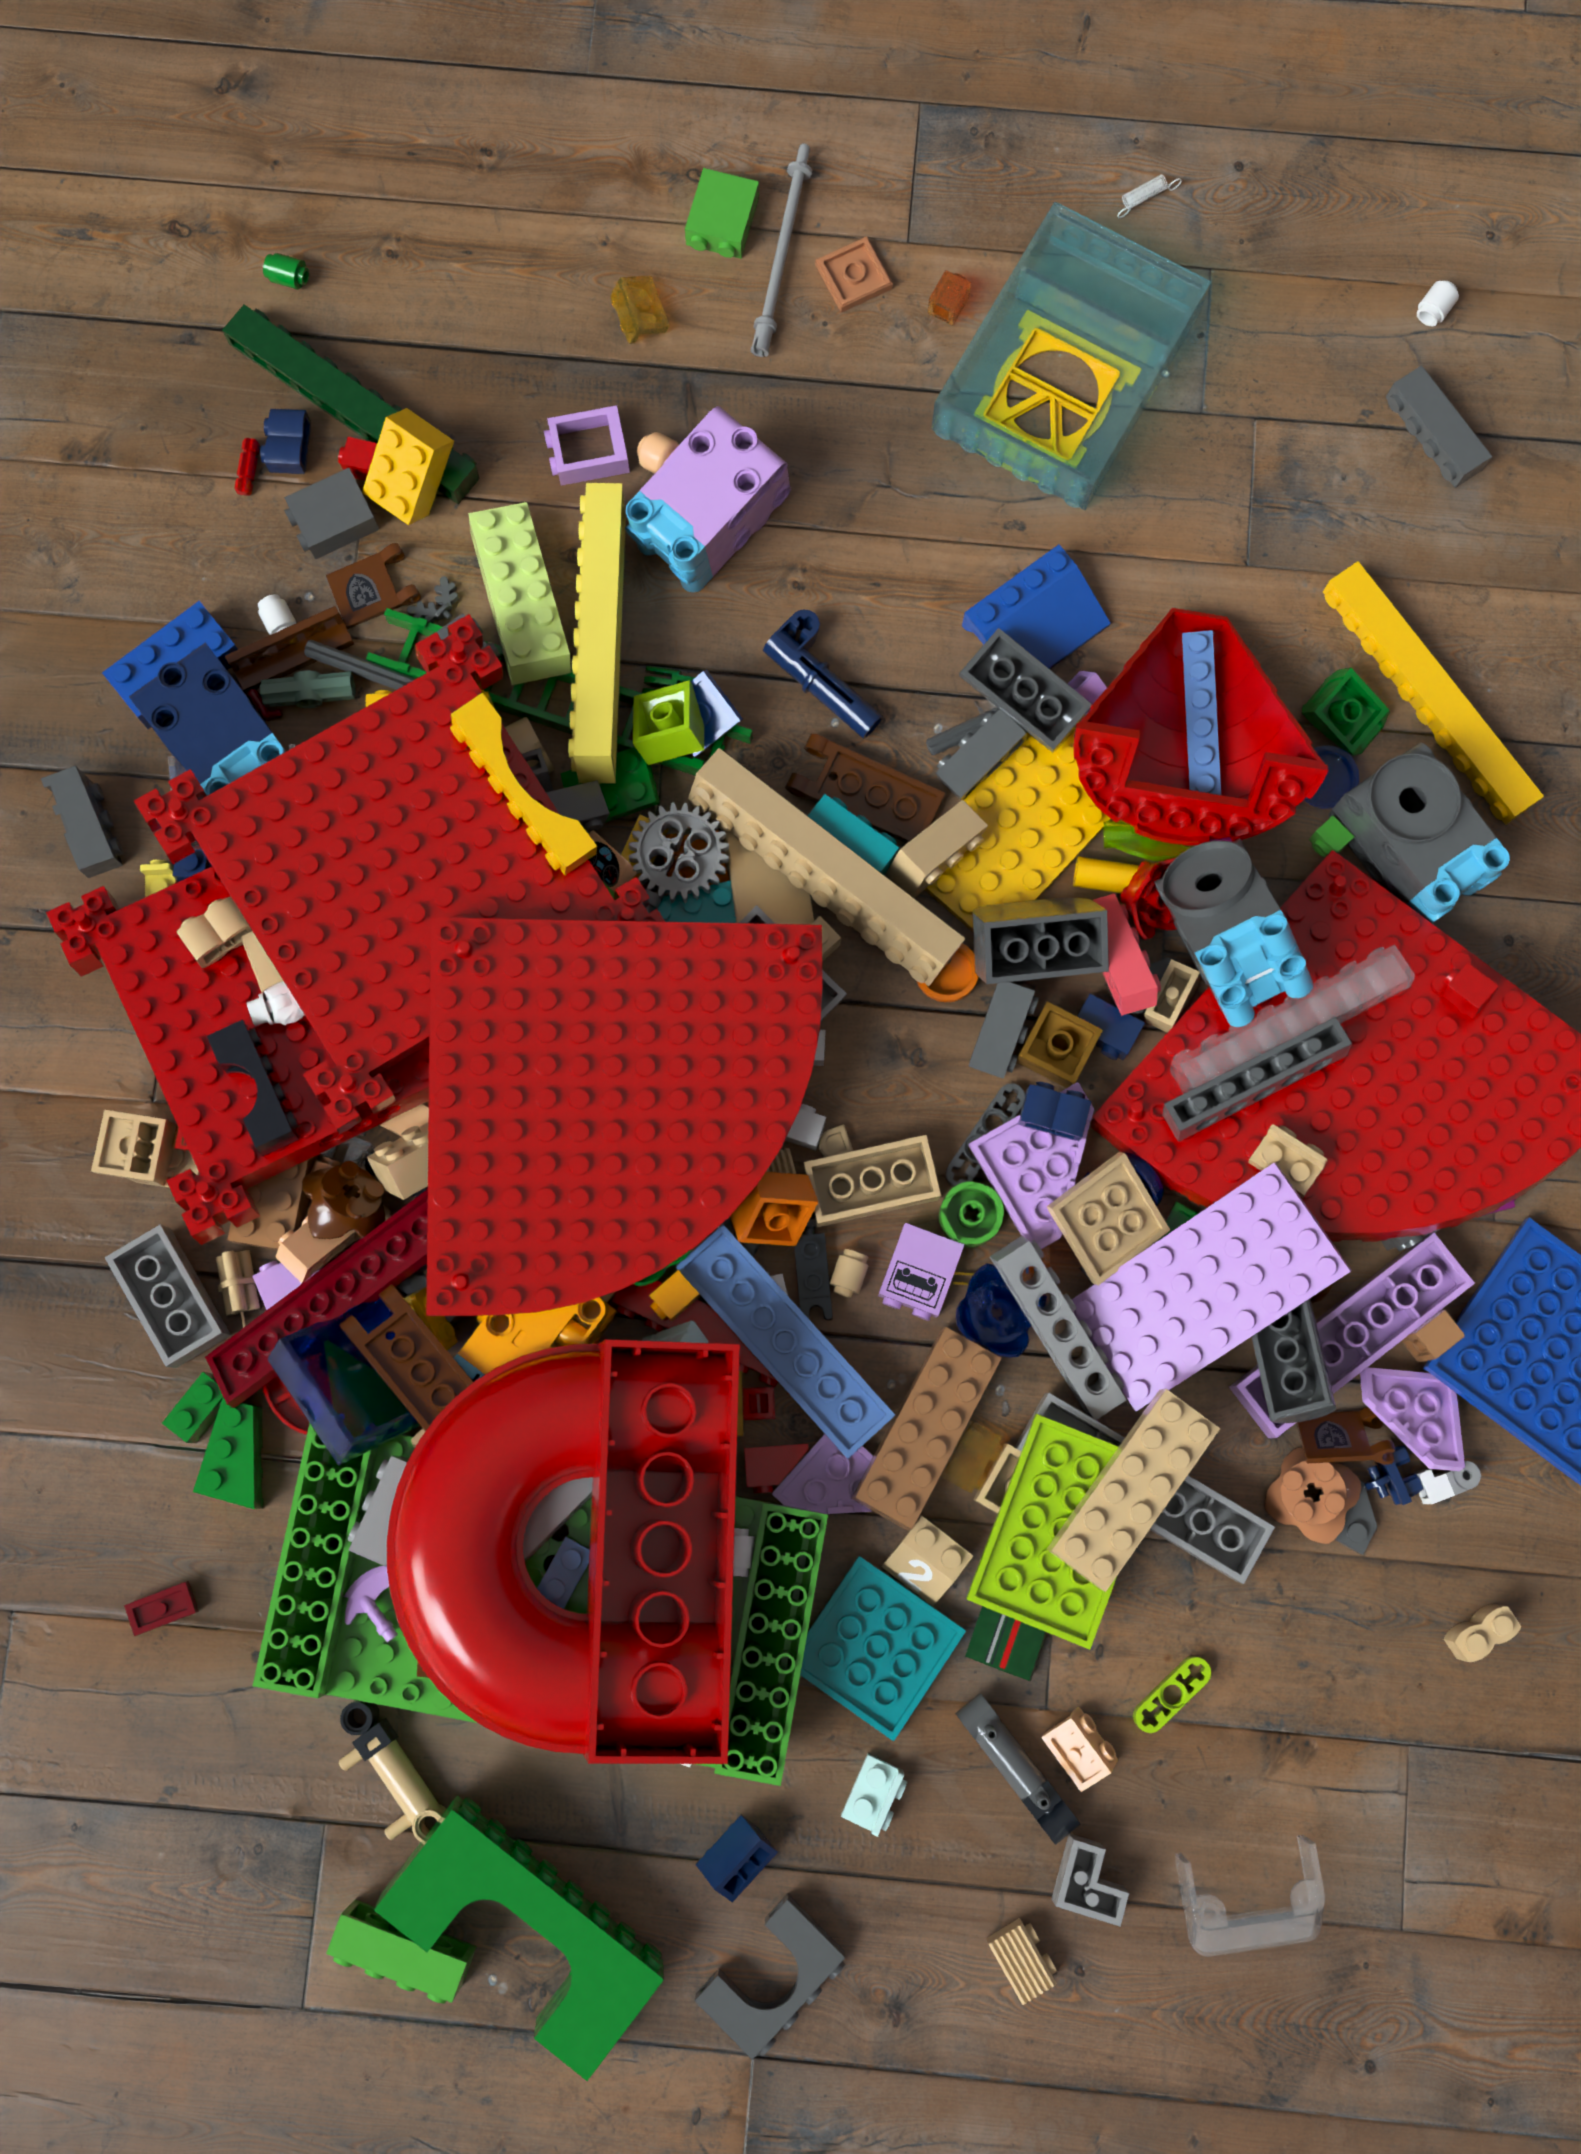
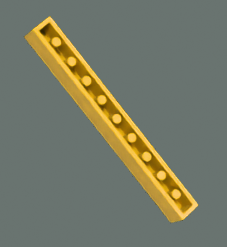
M1357 561L1332 578L1323 590L1328 605L1333 609L1336 608L1343 617L1346 628L1358 636L1364 651L1376 659L1383 675L1390 678L1398 687V693L1401 698L1407 702L1409 701L1416 710L1419 721L1431 729L1438 745L1446 749L1453 757V763L1456 768L1464 772L1471 780L1474 791L1478 795L1483 796L1489 803L1493 815L1507 825L1539 802L1544 795L1360 562Z

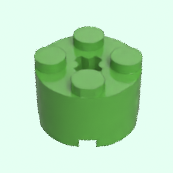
M971 1181L963 1182L953 1187L943 1199L939 1209V1223L945 1236L950 1240L964 1244L966 1248L979 1247L989 1242L999 1231L1004 1216L1003 1203L996 1191L987 1185ZM966 1208H969L970 1211L977 1210L976 1222L964 1218L967 1212Z

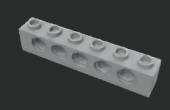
M1020 1236L991 1255L990 1259L1085 1414L1097 1420L1126 1401L1125 1396L1121 1392L1124 1385L1115 1372L1111 1374L1105 1364L1109 1361L1099 1346H1093L1089 1339L1093 1334L1083 1320L1078 1321L1073 1311L1077 1308L1067 1293L1062 1295L1057 1287L1060 1280L1051 1267L1046 1268L1041 1258L1044 1257V1254L1039 1245L1034 1240L1030 1242L1028 1239ZM1033 1266V1277L1028 1281H1023V1271L1027 1267ZM1045 1293H1049L1050 1301L1048 1305L1039 1307L1040 1297ZM1065 1319V1330L1056 1334V1324L1060 1320ZM1077 1346H1082L1081 1356L1078 1359L1072 1360L1071 1353L1073 1349ZM1097 1372V1382L1094 1385L1088 1386V1377L1092 1373Z

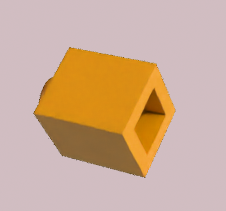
M677 1270L649 1295L654 1301L650 1307L662 1320L668 1316L673 1322L700 1297V1294L681 1272Z

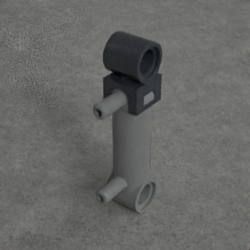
M981 1693L955 1713L1055 1845L1081 1825Z

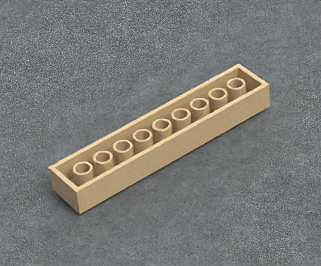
M720 748L696 773L688 797L694 808L699 806L700 813L710 812L711 818L720 822L719 828L721 830L732 833L739 839L742 846L759 854L772 869L781 871L788 877L792 885L808 892L818 905L827 907L836 914L841 923L857 930L867 943L876 945L885 952L886 957L890 961L906 968L916 981L930 986L965 940L958 932Z

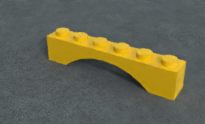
M483 693L451 713L452 726L450 730L460 743L465 741L472 750L469 752V755L479 769L484 766L490 774V777H488L489 783L498 794L503 792L510 801L507 803V806L516 819L522 817L528 825L526 829L527 834L536 845L542 844L548 852L545 854V857L554 870L560 868L563 874L567 875L596 855L597 845L578 820L559 815L545 808L534 800L517 782L503 752L501 739L502 718Z

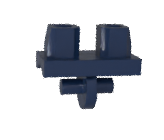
M1405 1446L1395 1447V1452H1393L1394 1462L1392 1464L1384 1465L1376 1462L1377 1466L1374 1465L1367 1468L1372 1479L1365 1482L1364 1485L1367 1490L1376 1488L1380 1498L1387 1497L1390 1493L1395 1505H1406L1412 1502L1411 1497L1423 1490V1486L1417 1474L1401 1477L1397 1467L1410 1462V1457Z

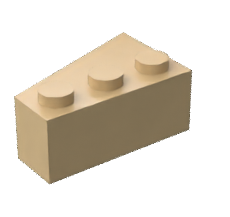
M961 800L899 850L885 877L912 898H916L925 888L938 880L947 868H953L963 858V854L967 850L970 852L974 851L984 841L982 834L988 825L964 800Z

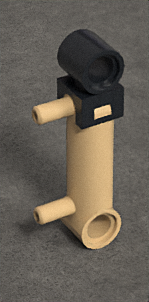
M354 1700L342 1710L340 1723L348 1734L360 1735V1737L352 1742L355 1749L339 1760V1766L342 1770L347 1771L362 1759L364 1761L369 1760L404 1812L402 1817L385 1828V1835L388 1839L393 1840L412 1826L415 1838L422 1842L430 1831L425 1825V1817L432 1816L438 1821L446 1808L437 1802L397 1742L396 1738L399 1736L387 1718L377 1724L379 1719L377 1704ZM355 1708L362 1709L365 1712V1724L355 1721L353 1715Z

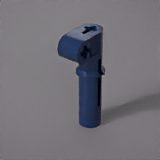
M798 610L770 637L763 648V652L800 683L804 693L810 692L863 739L867 738L879 725L883 715L829 669V663L819 661L808 651L816 641L820 622L817 615L812 611ZM798 630L801 631L799 642L795 640Z

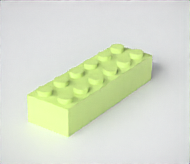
M527 502L468 513L472 541L511 684L516 685L571 673L570 652Z

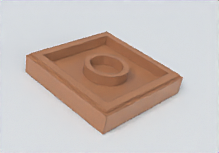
M867 236L815 260V266L841 313L893 289V283Z

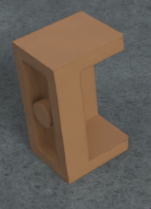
M1446 1310L1436 1313L1401 1342L1417 1362L1437 1359L1464 1338L1465 1335Z

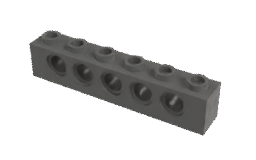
M1334 1017L1165 1103L1163 1117L1179 1142L1348 1056L1352 1043L1337 1018Z

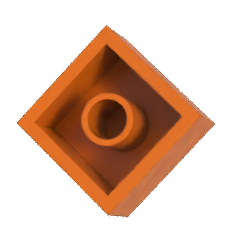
M766 1171L757 1186L730 1216L738 1242L796 1246L818 1204V1199L808 1175Z

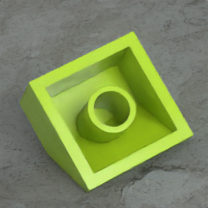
M690 680L634 696L633 744L648 765L704 750V724Z

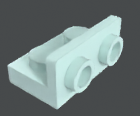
M867 1753L843 1808L841 1817L870 1830L871 1834L877 1837L881 1829L886 1831L894 1812L890 1811L894 1798L900 1800L907 1781L903 1780V1770Z

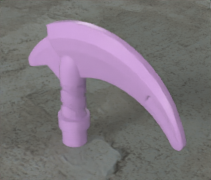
M387 1566L373 1568L361 1575L350 1586L344 1597L349 1598L345 1611V1623L347 1625L351 1624L357 1613H366L371 1618L373 1624L376 1625L378 1634L382 1635L388 1643L398 1633L393 1628V1623L385 1618V1615L375 1603L377 1597L389 1587Z

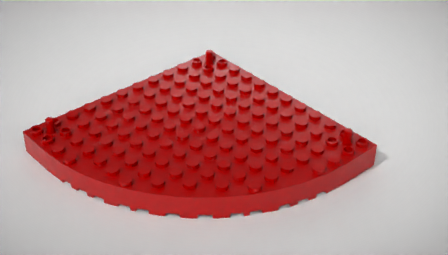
M1332 850L1280 907L1288 921L1299 950L1306 960V966L1314 984L1311 992L1301 998H1292L1284 991L1254 1006L1255 1015L1249 1024L1242 1027H1234L1226 1020L1208 987L1096 1111L1091 1119V1128L1120 1152L1125 1153L1137 1166L1169 1189L1175 1190L1188 1197L1190 1201L1207 1208L1261 1172L1248 1163L1250 1157L1267 1135L1268 1129L1272 1124L1277 1127H1287L1296 1134V1139L1306 1146L1307 1144H1313L1321 1149L1324 1157L1328 1160L1318 1178L1304 1198L1301 1197V1199L1332 1242H1341V1240L1376 1242L1389 1238L1420 1236L1432 1233L1438 1229L1458 1226L1465 1221L1499 1209L1513 1199L1524 1195L1539 1183H1542L1556 1170L1565 1165L1581 1149V1034ZM1467 963L1499 985L1494 996L1474 1019L1442 996L1447 987L1443 983L1447 976L1455 968L1461 970ZM1334 1017L1337 1018L1352 1043L1348 1056L1179 1142L1177 1141L1163 1117L1165 1103Z
M431 917L426 1316H484L535 1313L581 1304L622 1290L662 1270L696 1247L728 1219L757 1186L780 1151L800 1110L812 1073L821 1021L822 925Z

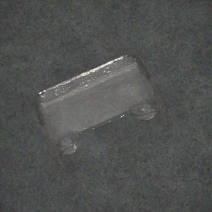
M1304 1835L1297 1836L1304 1880L1298 1881L1292 1887L1290 1892L1291 1906L1229 1916L1226 1915L1224 1904L1216 1896L1211 1894L1196 1896L1191 1862L1182 1853L1175 1854L1188 1937L1193 1949L1202 1956L1212 1957L1315 1940L1321 1932L1325 1905V1894L1316 1843Z

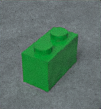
M202 1372L162 1422L164 1426L186 1443H197L217 1417L222 1398L224 1397L213 1373Z

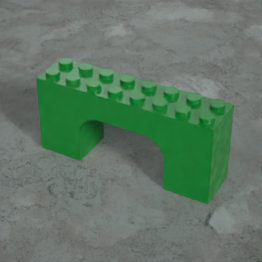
M457 1795L441 1818L435 1823L381 1892L374 1911L427 1953L459 1911L466 1905L478 1900H493L506 1906L557 1947L566 1956L570 1964L571 1971L536 2017L534 2039L588 2081L663 1982L662 1954L651 1943L647 1942L643 1945L635 1938V1931L629 1925L622 1921L617 1924L609 1917V1910L600 1902L594 1901L592 1904L583 1896V1889L575 1882L569 1880L566 1883L557 1876L559 1871L554 1865L545 1859L540 1862L532 1856L533 1850L521 1839L514 1841L506 1835L507 1829L494 1818H491L489 1821L479 1813L481 1808L468 1797H465L463 1800Z

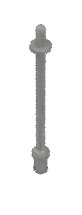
M806 143L799 146L796 162L789 163L787 173L792 177L762 316L756 318L754 322L755 335L751 353L758 357H767L769 355L772 334L777 330V323L774 321L773 316L803 180L810 179L812 175V169L807 165L810 147Z

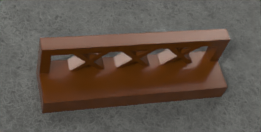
M333 606L234 651L225 657L235 672L243 691L247 694L250 689L260 688L261 680L282 678L317 662V660L306 657L304 653L305 646L309 640L317 641L338 650L346 649L354 645V642L336 606Z

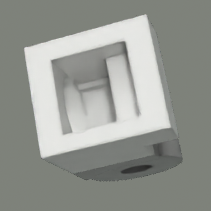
M1465 1461V1468L1461 1471L1444 1470L1433 1475L1431 1469H1422L1411 1473L1417 1474L1422 1483L1423 1490L1419 1492V1496L1423 1504H1434L1473 1489L1479 1484L1481 1479L1478 1466L1470 1461Z

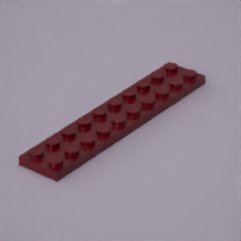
M428 1189L205 1356L227 1405L232 1408L237 1407L322 1343V1339H327L339 1330V1324L349 1316L353 1315L356 1317L379 1300L378 1294L391 1284L396 1287L427 1263Z

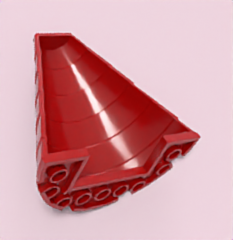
M1171 608L1154 631L1142 642L1140 648L1124 664L1121 673L1091 705L1090 711L1079 723H1076L1074 734V759H1076L1079 769V780L1093 803L1114 822L1117 823L1121 819L1134 826L1135 833L1170 844L1196 846L1201 843L1210 842L1211 839L1230 837L1233 842L1239 838L1243 840L1266 832L1292 817L1296 813V806L1306 797L1311 799L1323 783L1329 770L1328 765L1322 761L1311 746L1313 742L1277 695L1278 690L1265 674L1261 664L1244 643L1228 617L1178 608ZM1213 630L1221 795L1193 791L1189 787L1182 633Z

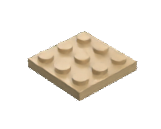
M1122 1152L1115 1154L1046 1206L1091 1282L1098 1286L1116 1273L1119 1267L1143 1252L1170 1231L1128 1157Z

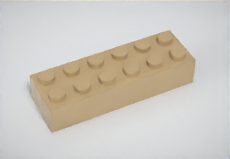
M1159 1389L1047 1547V1550L1097 1588L1106 1592L1220 1428L1168 1389Z

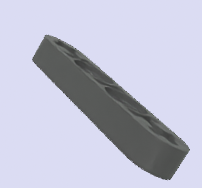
M1006 1084L998 1091L960 1147L945 1172L946 1181L951 1187H955L963 1182H972L980 1170L981 1166L976 1157L969 1153L968 1145L970 1142L990 1132L985 1125L986 1118L996 1115L1002 1120L1003 1125L1018 1114L1025 1099L1024 1090L1019 1085ZM1014 1091L1017 1093L1015 1099L1019 1103L1010 1104L1006 1110V1113L1011 1114L1010 1118H1008L1003 1111L993 1107L997 1104L1001 1108L1006 1101L1003 1093L1010 1094ZM962 1154L969 1162L977 1164V1167L974 1169L970 1164L964 1173L968 1177L967 1180L960 1179L956 1182L953 1179L955 1174L951 1170L953 1168L956 1170L960 1169L965 1161L959 1159Z

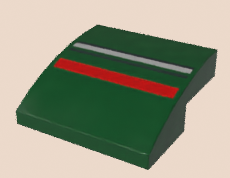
M982 1606L965 1657L1031 1681L1047 1632Z

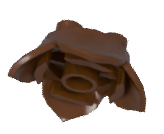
M345 1161L339 1166L319 1169L303 1178L302 1189L306 1195L312 1197L307 1221L313 1238L335 1239L342 1237L350 1230L356 1231L358 1236L363 1238L386 1220L382 1202L384 1186L369 1172L358 1167L356 1163Z

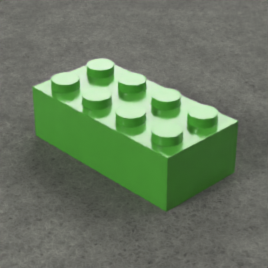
M354 1899L341 1913L326 1952L327 1955L334 1957V1962L345 1967H352V1965L365 1969V1974L376 1979L387 1977L396 1981V1985L399 1988L407 1991H415V1989L428 1993L427 1997L434 2002L443 2004L446 2001L453 2002L463 1986L477 1946L442 1933L426 1953L375 1912L374 1906Z

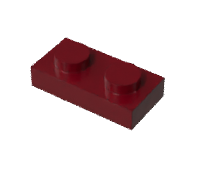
M189 1581L124 1605L134 1636L199 1612Z

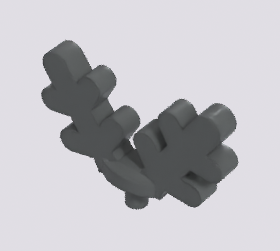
M441 577L440 586H435L434 590L438 595H442L435 597L436 603L442 605V607L436 610L435 604L429 602L428 608H425L423 602L419 601L417 602V607L409 606L407 608L408 614L415 618L426 619L430 623L444 617L448 620L451 619L452 614L449 612L453 608L452 604L459 600L457 593L454 592L457 589L456 585L453 582L449 583L447 577Z

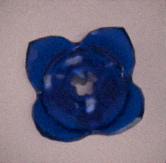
M986 1263L974 1273L968 1283L967 1293L956 1308V1324L962 1334L970 1341L982 1344L998 1356L1016 1358L1028 1347L1030 1340L1028 1329L1031 1327V1324L995 1265ZM1045 1294L1039 1299V1307H1045L1047 1296ZM992 1305L995 1310L1000 1309L1002 1311V1315L998 1317L999 1320L991 1314V1310H993Z

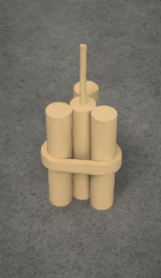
M250 1250L240 1252L227 1251L223 1252L222 1256L216 1257L220 1278L218 1291L222 1292L226 1316L240 1313L244 1328L246 1326L244 1312L260 1309L257 1288L252 1277L254 1271Z

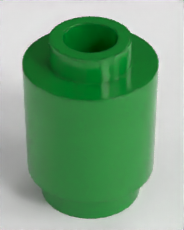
M275 253L274 255L268 254L263 264V275L265 278H269L272 283L299 290L308 282L309 269L306 267L304 260Z

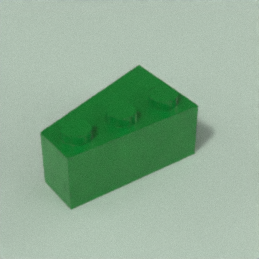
M222 1398L194 1486V1493L251 1509H263V1468H261V1448H263L262 1407L242 1402L237 1407L232 1408Z

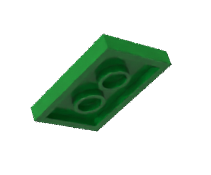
M636 747L617 753L616 783H599L610 813L605 823L660 804L651 765L646 763ZM569 770L560 773L564 788L583 784L579 783L577 772Z

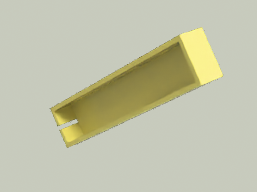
M586 483V495H580V513L583 516L582 521H579L581 548H578L577 552L580 574L576 576V590L579 593V601H575V619L578 620V628H574L576 655H573L572 670L573 674H575V683L571 684V701L574 702V711H570V730H573V739H569L568 753L569 758H571V770L577 772L579 783H588L596 780L599 783H616L626 511L622 483Z

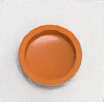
M962 943L953 955L951 962L942 969L930 986L916 981L919 988L928 997L939 1002H955L965 998L975 988L979 977L975 973L973 951Z

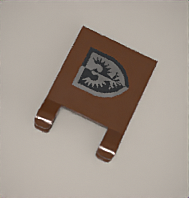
M392 543L379 553L326 575L347 629L384 614L386 608L394 610L401 606L415 604L421 600V595L415 585H408L398 593L395 590L386 564L398 563L404 560V552L398 543Z
M1369 1407L1361 1411L1333 1412L1316 1419L1296 1423L1307 1464L1373 1460L1389 1465L1394 1462L1393 1452H1395V1446L1392 1441L1383 1440L1372 1446L1369 1445L1364 1426L1372 1429L1383 1427V1422Z

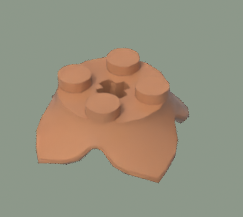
M1296 1448L1284 1458L1281 1465V1475L1267 1490L1265 1510L1277 1522L1284 1525L1297 1526L1303 1535L1311 1541L1329 1544L1342 1532L1345 1526L1347 1511L1354 1507L1359 1500L1361 1482L1348 1467L1342 1464L1332 1462L1307 1464L1303 1448ZM1314 1485L1315 1489H1321L1323 1495H1319L1320 1500L1317 1502H1313L1311 1497L1306 1498L1304 1492L1308 1491V1486Z

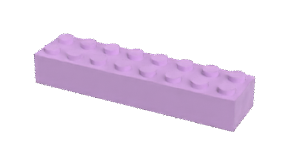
M1435 1233L1423 1236L1424 1239L1405 1250L1316 1319L1333 1394L1475 1284ZM1258 1365L1229 1386L1230 1390L1268 1438L1279 1437L1295 1424L1274 1423L1270 1421Z

